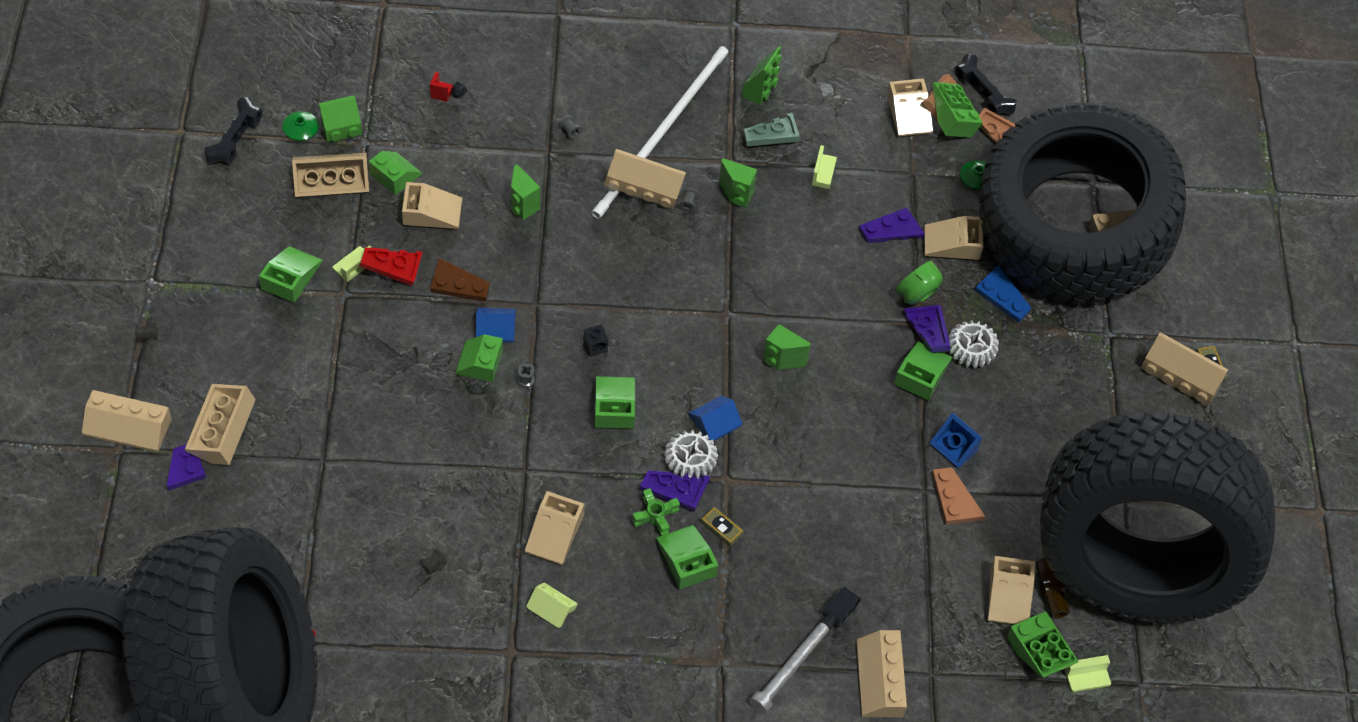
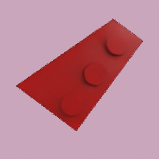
M365 247L359 266L412 286L423 252L409 253L406 250H399L397 252L382 248Z

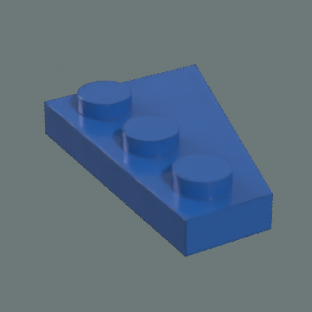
M999 265L975 288V292L1018 323L1031 310L1030 305Z

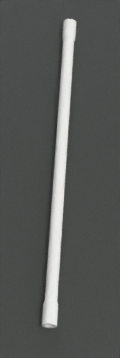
M719 47L707 66L637 156L646 159L718 64L727 56L728 50L725 47ZM610 189L591 212L593 217L600 219L620 191Z

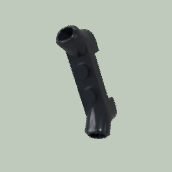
M964 55L962 63L955 66V74L963 85L970 83L987 101L986 109L997 115L1001 113L1014 114L1017 100L1003 96L996 86L992 85L987 79L986 75L981 73L977 68L978 58L976 55Z
M243 97L237 101V108L240 114L232 121L229 130L224 132L220 143L205 147L204 151L208 163L213 164L222 161L231 164L237 156L236 144L248 127L255 129L261 121L263 110L254 106L251 98Z

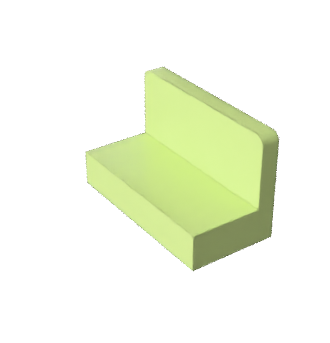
M821 145L812 186L830 189L837 157L824 155V146Z
M361 246L333 266V270L346 282H349L365 269L359 266L364 250Z
M544 582L535 587L526 607L560 628L567 615L575 610L578 603Z
M1108 655L1078 660V663L1065 668L1064 671L1071 692L1110 686L1111 681L1107 672L1110 664Z

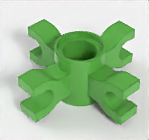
M650 488L644 490L642 499L647 505V510L633 513L634 519H632L635 528L649 522L652 525H657L661 536L668 534L670 527L664 517L667 514L679 512L678 506H680L678 499L674 498L667 503H663L660 500H655Z

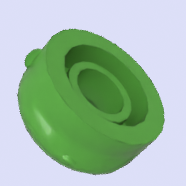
M928 261L903 279L895 290L903 296L904 303L916 305L931 296L941 286L943 275L932 261Z

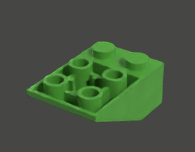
M780 46L762 59L743 85V98L759 105L762 104L764 99L767 100L769 98L772 87L775 88L779 81L777 75L780 71L779 63L782 59Z
M934 82L933 91L937 119L946 136L971 138L983 122L973 108L971 101L965 95L963 88L959 84Z
M289 246L269 261L259 275L261 289L295 303L322 263V259Z
M918 341L899 368L894 385L929 401L953 357L942 352L931 353L925 344Z
M596 376L595 428L634 429L635 378Z
M694 525L656 538L679 590L717 577L718 563L711 548Z
M1046 611L1010 627L1007 639L1013 649L1042 678L1078 663V659Z

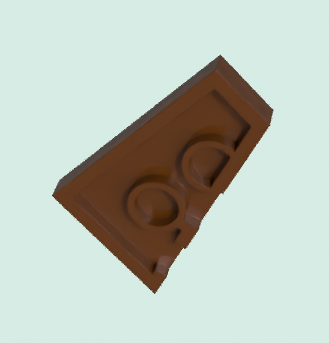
M439 258L431 285L432 293L487 301L490 282Z

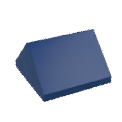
M478 308L476 313V337L485 334L503 338V342L514 343L516 309Z
M719 396L689 413L690 418L703 435H708V440H713V442L742 426V421L733 399Z
M952 413L930 444L955 466L960 468L978 452L982 437Z

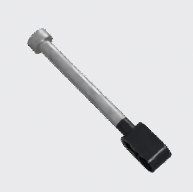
M845 586L839 590L825 607L822 616H824L823 620L762 692L756 691L750 698V704L754 709L765 714L771 708L773 697L834 625L840 627L858 606L861 597Z

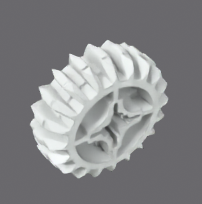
M972 320L969 324L965 321L962 325L957 324L951 330L948 337L950 342L949 355H953V360H959V365L965 363L966 368L969 365H972L974 369L977 365L981 368L984 364L989 365L991 360L995 359L998 352L999 340H997V334L993 333L992 328L987 329V324L980 325V321L977 324L973 323Z
M684 430L683 435L677 433L675 438L671 437L670 443L666 445L664 454L665 463L668 465L669 471L674 470V475L681 474V478L688 474L689 479L692 476L699 479L700 475L703 477V475L707 476V473L711 474L718 458L717 448L714 446L713 440H708V435L702 436L701 431L698 434H694L693 430L689 434Z

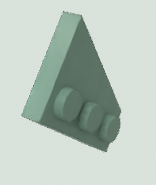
M793 113L787 114L785 118L780 119L778 117L773 119L771 123H760L743 131L746 146L798 142L800 138Z

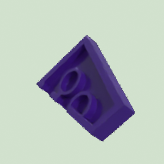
M907 207L859 225V231L867 243L888 242L890 239L898 238L908 240L910 237L923 239L925 236Z
M941 305L903 309L904 316L931 353L950 351V342Z
M648 470L640 485V490L644 491L650 488L654 496L667 501L677 498L680 506L695 512L710 481V476L703 475L699 479L692 476L689 479L688 474L681 478L680 475H673L672 472Z

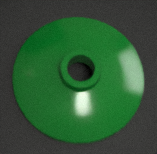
M300 111L288 115L283 121L282 128L288 138L295 141H305L316 135L319 123L317 118L311 113Z
M974 160L963 165L960 171V178L967 187L974 190L982 188L981 179L986 162Z

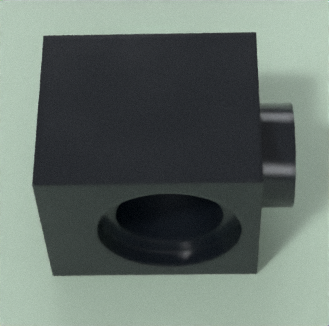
M602 324L584 329L583 343L590 357L608 352V337Z

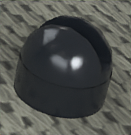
M456 82L452 87V94L455 97H462L467 92V88L460 82Z

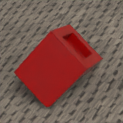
M435 72L430 82V97L448 102L453 84L441 82L439 72Z

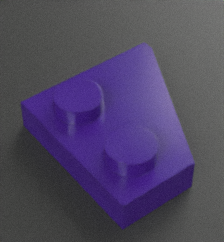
M187 444L173 449L167 481L169 491L206 478L199 457L185 451Z

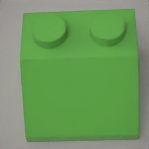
M354 95L319 103L321 125L327 143L362 135L361 120Z
M381 151L369 160L370 175L394 195L406 187V182H413L422 175V172L397 152Z
M723 158L721 161L719 184L729 202L747 208L754 193L757 169Z
M515 165L511 185V210L516 216L525 220L540 210V186L523 169Z
M779 324L766 339L763 361L778 370L805 367L811 343Z
M484 334L467 340L456 374L493 382L503 353V338Z

